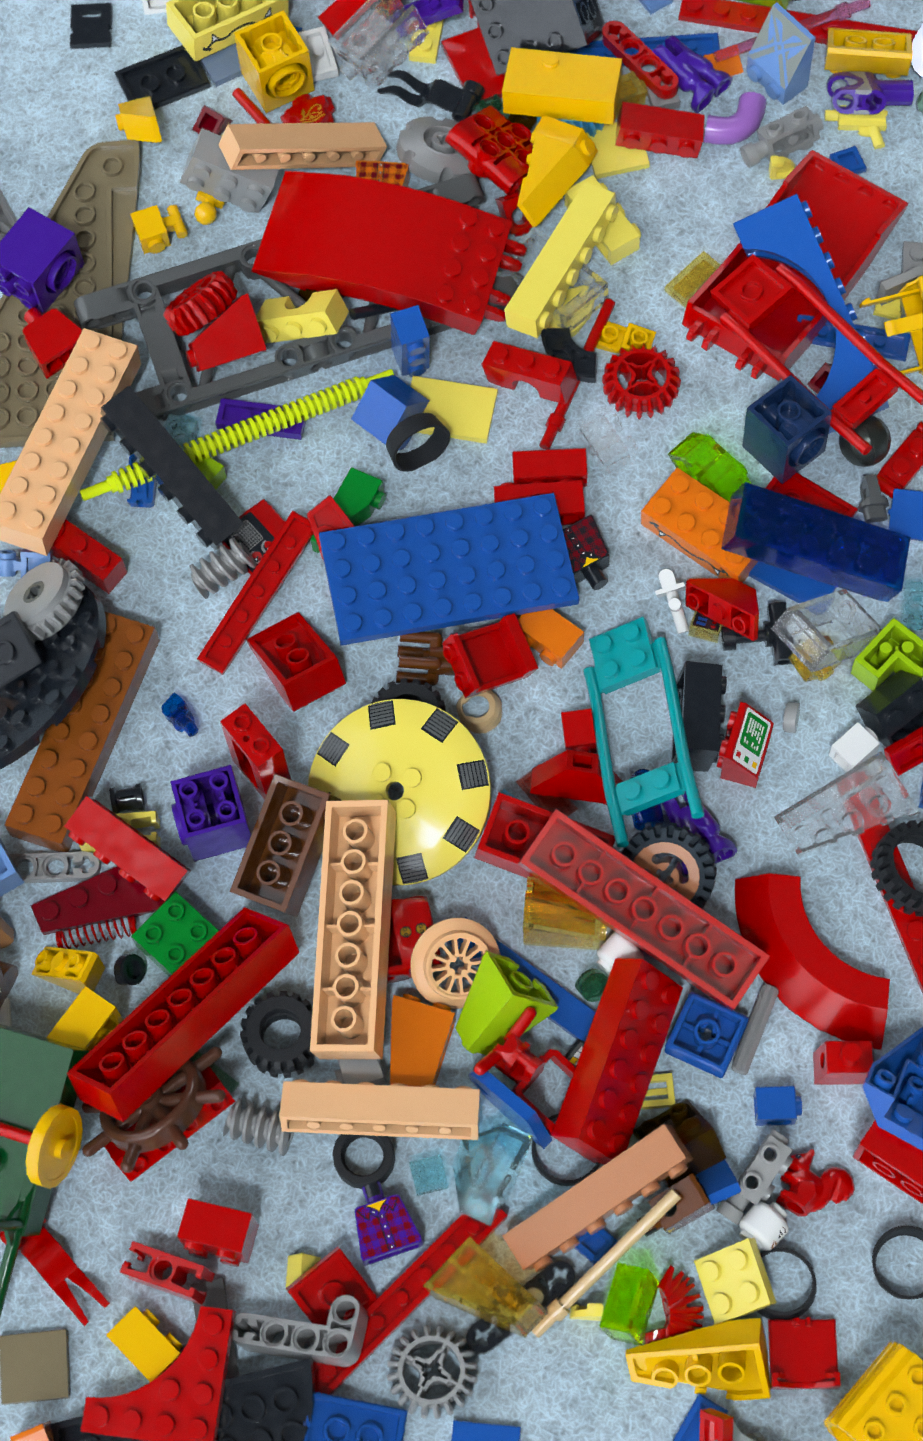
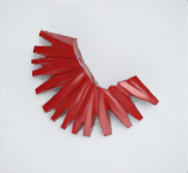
M671 1265L657 1286L665 1313V1325L663 1328L645 1332L644 1345L696 1330L693 1327L702 1328L703 1326L692 1320L704 1319L703 1315L697 1314L704 1311V1307L687 1306V1304L700 1298V1294L685 1296L695 1285L691 1283L686 1286L690 1278L686 1277L682 1280L685 1274L682 1271H679L673 1277L675 1267Z

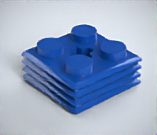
M690 992L665 1045V1053L718 1078H723L747 1027L749 1018L697 993ZM706 1029L712 1031L711 1037L714 1039L704 1041L701 1039L702 1035L698 1032L704 1033Z

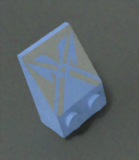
M778 2L772 6L748 54L746 71L753 82H759L765 88L767 95L771 99H777L784 105L808 87L815 36Z

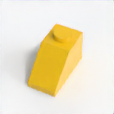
M150 96L118 104L120 114L115 115L119 131L125 130L128 140L162 142Z

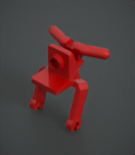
M527 1007L509 1032L503 1037L505 1043L503 1045L497 1044L486 1056L477 1062L474 1066V1072L477 1075H484L494 1066L516 1084L511 1091L536 1111L551 1136L555 1124L523 1094L542 1073L544 1065L549 1059L571 1079L576 1067L558 1050L549 1049L543 1055L537 1057L530 1052L531 1045L526 1041L523 1043L520 1040V1037L537 1015L533 1007Z

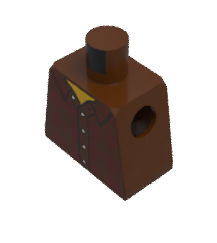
M693 1173L648 1201L651 1208H653L672 1188L682 1197L675 1204L677 1207L675 1214L669 1217L665 1214L645 1234L646 1237L661 1228L668 1234H671L715 1209Z

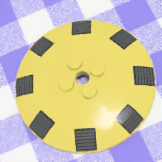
M390 699L366 705L346 716L329 732L321 743L312 762L308 779V786L329 793L341 799V801L388 800L396 810L392 885H412L429 881L441 876L461 862L482 834L491 804L490 772L483 751L474 736L451 714L436 706L417 700ZM395 782L401 783L404 788L403 796L398 800H392L388 795L390 785Z

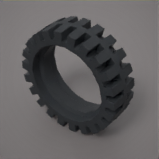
M912 820L907 823H900L883 836L872 852L871 856L874 858L870 861V868L875 869L871 873L872 879L880 880L875 885L877 890H885L887 892L883 896L887 902L890 899H894L895 901L892 906L897 910L904 906L903 913L910 915L915 912V916L922 917L923 893L911 888L900 877L895 867L893 855L895 847L901 843H912L923 848V821L917 824L916 820Z

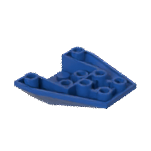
M921 1027L871 1065L862 1087L878 1127L923 1151V1027Z

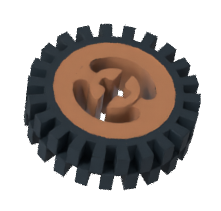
M670 822L669 825H663V823H656L654 827L649 825L643 828L641 832H637L632 836L629 845L624 847L621 854L644 870L649 869L651 874L657 879L660 878L662 871H665L670 865L673 857L664 856L657 858L655 855L670 853L679 857L687 867L688 878L682 876V866L678 861L671 875L667 876L663 883L672 889L675 888L679 894L702 909L713 891L717 867L714 865V854L710 853L708 843L701 841V835L697 832L695 834L691 833L689 827L683 826V828L677 827V823Z

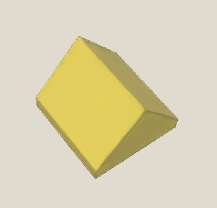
M304 1253L288 1256L286 1288L319 1262L321 1257Z

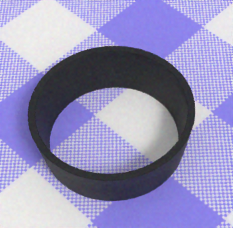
M419 413L404 419L390 432L386 441V448L395 468L400 471L410 472L436 460L447 448L450 441V433L433 414ZM435 427L430 438L421 446L409 452L397 453L400 446L410 436L423 429Z
M911 1225L894 1227L885 1232L874 1247L872 1266L875 1278L887 1293L896 1298L906 1300L923 1298V1292L915 1296H905L892 1291L883 1283L878 1275L876 1258L880 1248L888 1240L905 1235L923 1241L922 1228Z
M774 1248L761 1253V1258L772 1252H786L798 1257L805 1263L811 1273L812 1290L806 1302L793 1311L778 1312L765 1307L757 1312L771 1320H791L800 1317L810 1308L816 1295V1277L810 1263L800 1253L787 1248Z

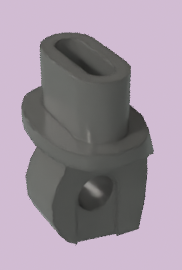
M876 474L865 475L860 485L862 502L858 506V511L863 513L866 523L883 522L888 519L886 508L889 506L888 499L881 495Z

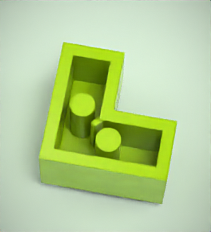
M895 618L854 659L851 674L872 691L880 687L893 672L897 673L900 670L923 679V640Z

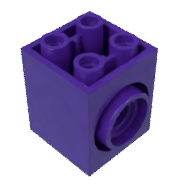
M28 207L0 241V291L8 297L13 295L18 298L28 309L35 307L44 314L84 265L75 233Z
M231 765L170 781L175 803L171 804L176 828L182 845H188L194 862L247 847L251 831Z

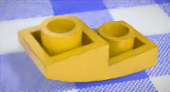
M608 321L602 330V335L596 348L619 354L621 348L628 352L631 344L636 349H640L644 343L646 349L650 350L656 332L629 323L626 328Z

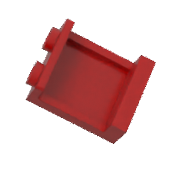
M515 613L504 616L498 623L461 635H458V633L451 634L442 643L444 657L451 664L455 673L456 686L463 692L465 699L528 678L538 669Z

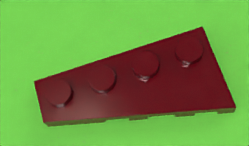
M117 866L30 906L42 934L47 935L56 933V931H67L68 929H76V927L82 928L83 926L99 922L100 924L106 921L113 922V919L117 920L133 915L135 917L143 916L147 913L156 912L166 901L160 899L159 902H156L143 892L146 888L137 880L131 883L118 873L121 868Z

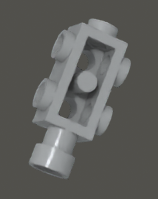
M807 106L757 129L758 142L754 144L750 142L740 147L743 161L750 168L760 163V159L764 157L770 161V156L788 158L790 153L798 149L808 150L813 146V142L820 139L819 131L824 128L820 116L817 113L813 114Z
M772 1129L738 1179L742 1191L727 1198L726 1201L722 1200L716 1211L739 1225L741 1218L745 1215L743 1211L749 1202L756 1206L759 1201L765 1203L775 1189V1186L771 1184L777 1173L783 1175L793 1161V1158L789 1156L792 1149L786 1146L789 1139ZM767 1148H771L773 1151V1156L770 1160L764 1158V1151ZM749 1176L755 1178V1184L751 1188H748L745 1183Z

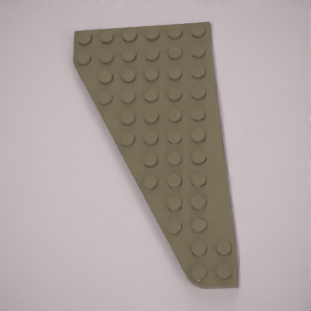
M139 141L99 142L89 147L81 156L47 216L49 219L75 233L84 265L46 312L51 309H57L82 330L83 328L80 325L74 307V301L83 295L129 281L134 237V225L130 213L136 212L141 172V146ZM4 294L0 299V448L24 447L63 369L46 379L22 333L23 328L28 325L24 320V314L29 309L13 295L8 297ZM124 322L99 330L96 328L88 330L122 340ZM108 431L104 441H114V431L112 433Z

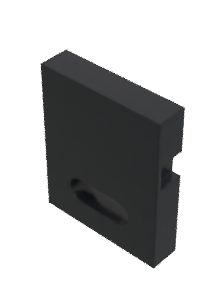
M112 3L71 5L70 27L71 31H73L70 34L71 49L111 47L112 35L109 29H112ZM100 14L98 17H82L83 15Z

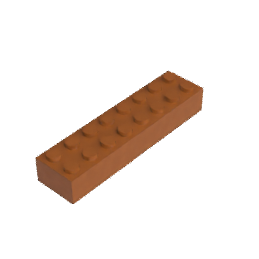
M106 611L105 643L103 648L98 649L94 659L97 668L72 710L57 727L51 724L45 731L4 824L10 836L57 852H69L74 840L68 836L70 830L64 827V825L86 796L93 797L160 641L155 627Z

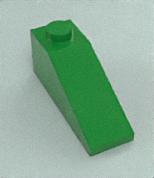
M351 467L333 499L354 526H358L370 518L375 509H381L386 499V493H384L383 480ZM313 534L310 539L312 550L319 553L320 551Z

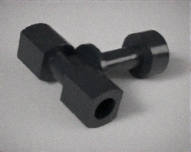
M786 602L768 604V623H764L763 629L758 630V639L755 641L727 627H721L722 642H724L722 643L723 651L736 650V644L765 641V647H772L774 666L792 664L791 639L786 637L785 629L789 623Z

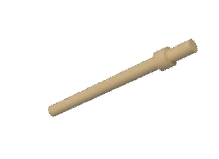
M672 1188L560 1299L556 1297L547 1306L548 1311L530 1328L531 1331L540 1338L557 1320L561 1322L570 1313L569 1308L682 1197Z

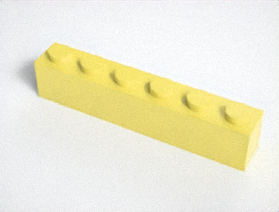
M587 182L583 183L504 309L507 327L537 339L543 329L549 327L552 321V314L557 307L560 308L562 306L570 285L574 286L577 282L581 267L590 261L594 246L603 240L607 225L616 219L618 206H616L615 192Z

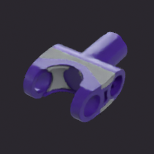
M851 71L834 73L829 77L826 84L835 110L842 114L873 115L880 113L885 106H911L913 103V80H878L872 72ZM839 79L846 81V86L838 88L835 92L832 91L831 87L834 81ZM837 99L850 101L851 103L848 106L842 107L837 104Z

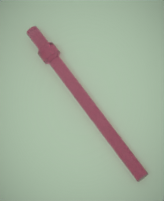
M856 0L851 3L845 1L835 5L834 9L798 22L809 30L837 19L842 21L850 18L853 13L870 8L871 2L870 0ZM757 36L713 52L716 63L750 51Z

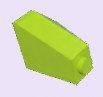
M488 951L483 955L455 1027L462 1039L463 1047L473 1054L487 1055L497 1044L503 1045L505 1043L503 1037L509 1032L527 1007H533L537 1015L525 1032L558 1009L545 985L536 978L531 982L526 975L516 971L519 965L508 957Z

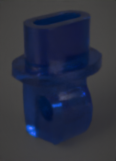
M174 692L162 704V713L178 732L185 731L189 737H193L198 732V728L194 723V716L185 701Z

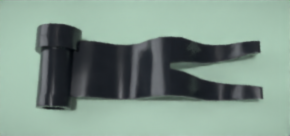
M387 70L385 75L389 78L403 80L420 95L413 94L396 85L377 89V93L394 94L406 103L416 107H421L425 103L437 105L446 111L453 112L452 118L457 122L470 116L475 104L481 101L485 93L484 87L473 80L465 81L462 88L456 87L442 79H436L431 83H423L403 70Z

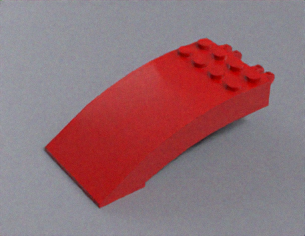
M811 150L783 180V184L767 207L795 194L798 195L800 202L807 201L813 215L808 220L812 228L816 226L819 228L824 240L819 245L823 253L829 251L835 268L830 270L834 279L840 277L846 293L841 295L843 300H845L874 260L909 203ZM739 242L719 268L688 300L682 325L689 329L686 339L693 342L700 335L704 337L701 345L702 349L707 351L716 344L738 357L735 368L741 371L747 364L754 366L750 375L752 378L758 379L764 372L780 381L781 378L737 335L720 322L721 315L728 311L711 297L710 291L749 258L741 242ZM758 258L774 272L777 266L781 264V262L771 259ZM786 265L826 301L819 289L807 277ZM796 289L793 291V295L750 331L788 369L808 349L814 338L818 336L819 331L828 321ZM798 314L814 317L812 321L804 319L801 320V323L797 321Z
M285 171L251 272L304 291L306 289L316 291L337 289L342 296L361 299L398 310L419 305L424 318L475 335L482 323L483 317L497 322L505 321V312L487 303L491 302L499 306H507L511 300L510 296L492 289L498 268L519 272L522 263L517 259H513V257L504 255L503 252L522 257L525 255L527 248L524 244L508 239L513 221L448 198L372 179L337 174Z

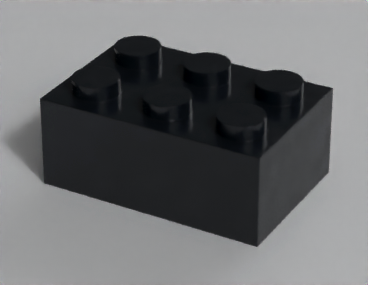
M685 661L676 685L693 771L708 772L712 763L717 762L722 741L725 740L724 734L720 733V723H724L726 706L721 704V694L724 695L726 692L727 677L722 676V665ZM672 736L671 762L678 763L674 737Z

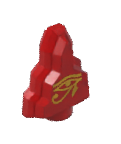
M303 94L293 100L292 107L285 111L280 120L282 123H334L332 114L335 111V107L329 96L320 95L312 98L309 94Z

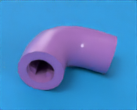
M746 92L739 97L738 108L735 114L729 117L708 115L703 142L731 145L748 139L760 127L765 115L766 98L756 92Z

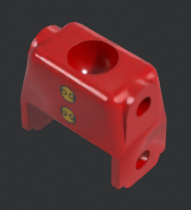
M426 896L391 899L387 984L412 978L410 965L413 949L420 936L429 927L434 925ZM438 949L435 954L440 956V950ZM432 960V966L442 964V961Z

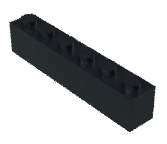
M127 386L101 407V415L103 417L100 418L102 424L110 433L115 431L122 439L119 441L121 447L129 456L134 454L141 462L138 464L141 471L147 478L153 477L160 485L157 488L158 491L168 502L173 500L179 508L177 513L187 525L189 523L193 524L198 530L196 533L197 538L206 548L211 546L215 551L220 545H223L242 530L244 523L130 386Z

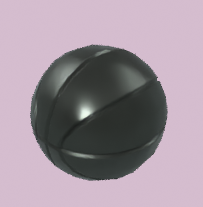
M870 415L856 429H853L872 446L871 451L867 455H863L841 435L839 436V448L843 456L852 464L861 467H870L881 462L888 454L891 445V434L888 427L882 420L873 415Z

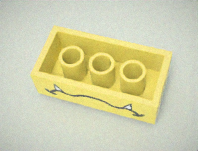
M170 0L166 2L167 25L195 62L235 44L234 33L282 10H284L289 18L288 0Z

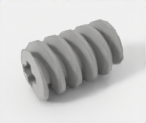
M229 539L231 549L228 550L223 545H220V556L213 551L209 552L211 562L200 558V569L193 564L189 565L192 581L203 598H208V591L213 594L218 592L217 584L221 587H226L228 585L227 577L232 581L237 580V571L243 575L248 572L247 565L252 568L256 567L254 558L241 542L237 543L234 539Z
M238 1098L231 1107L223 1129V1136L230 1131V1138L237 1140L242 1135V1141L245 1144H249L254 1139V1144L257 1148L263 1147L266 1143L269 1152L275 1151L279 1146V1154L285 1156L288 1152L295 1133L282 1132L278 1110H275L270 1117L266 1116V1106H262L258 1113H254V1102H250L246 1109H242L241 1098Z

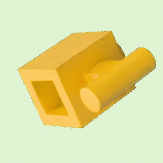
M157 205L130 213L144 254L149 252L153 254L160 253L165 247L171 246L168 237L169 232L175 231L177 238L180 239L188 235L177 205H170L167 208L169 216L164 218L161 217Z

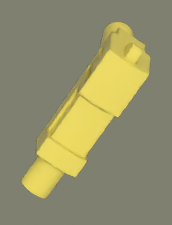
M883 109L880 113L873 115L842 114L836 110H825L824 120L838 121V130H859L858 134L860 136L871 138L874 149L885 147L880 131H886L887 110Z

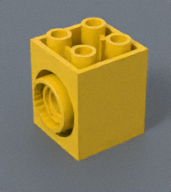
M284 10L234 33L241 73L265 113L293 101L300 95L315 91L309 50Z

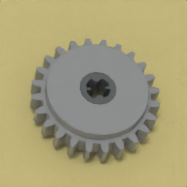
M62 558L58 562L54 559L52 562H45L34 567L12 588L7 597L2 616L4 617L12 611L18 612L33 642L52 636L70 621L81 603L83 597L82 590L85 589V585L82 584L85 581V578L82 576L83 572L70 560L65 561Z

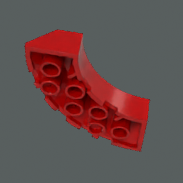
M766 873L735 879V909L741 936L770 956L759 972V976L764 983L776 987L779 991L777 995L779 1000L795 1015H798L819 1031L828 1033L839 1038L841 1041H872L873 1049L882 1050L888 1012L890 979L870 975L853 968L834 955L822 943L810 925L804 910L800 876Z

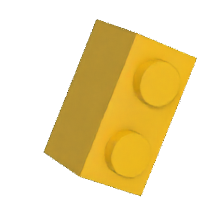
M135 1306L106 1336L148 1381L152 1382L174 1363L181 1354L179 1350L183 1345L170 1332L164 1337L156 1328L161 1322L148 1309L142 1313Z

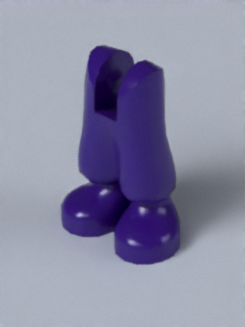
M673 35L665 39V46L660 44L652 50L678 76L679 88L684 92H693L691 109L696 113L701 112L709 105L713 96L715 98L720 96L732 83V76L726 72L715 70L711 61L692 51Z
M686 791L682 795L687 805L686 807L680 809L675 798L662 803L669 822L677 823V827L683 828V826L689 827L691 833L695 834L697 832L701 835L700 839L708 843L710 846L709 851L715 857L714 864L729 859L737 853L734 842L720 836L719 824L703 804L704 816L698 819L692 818ZM682 861V870L685 875H688L687 867Z

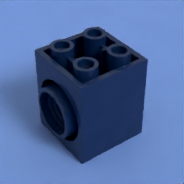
M790 375L747 407L742 447L783 484L825 452L832 412Z

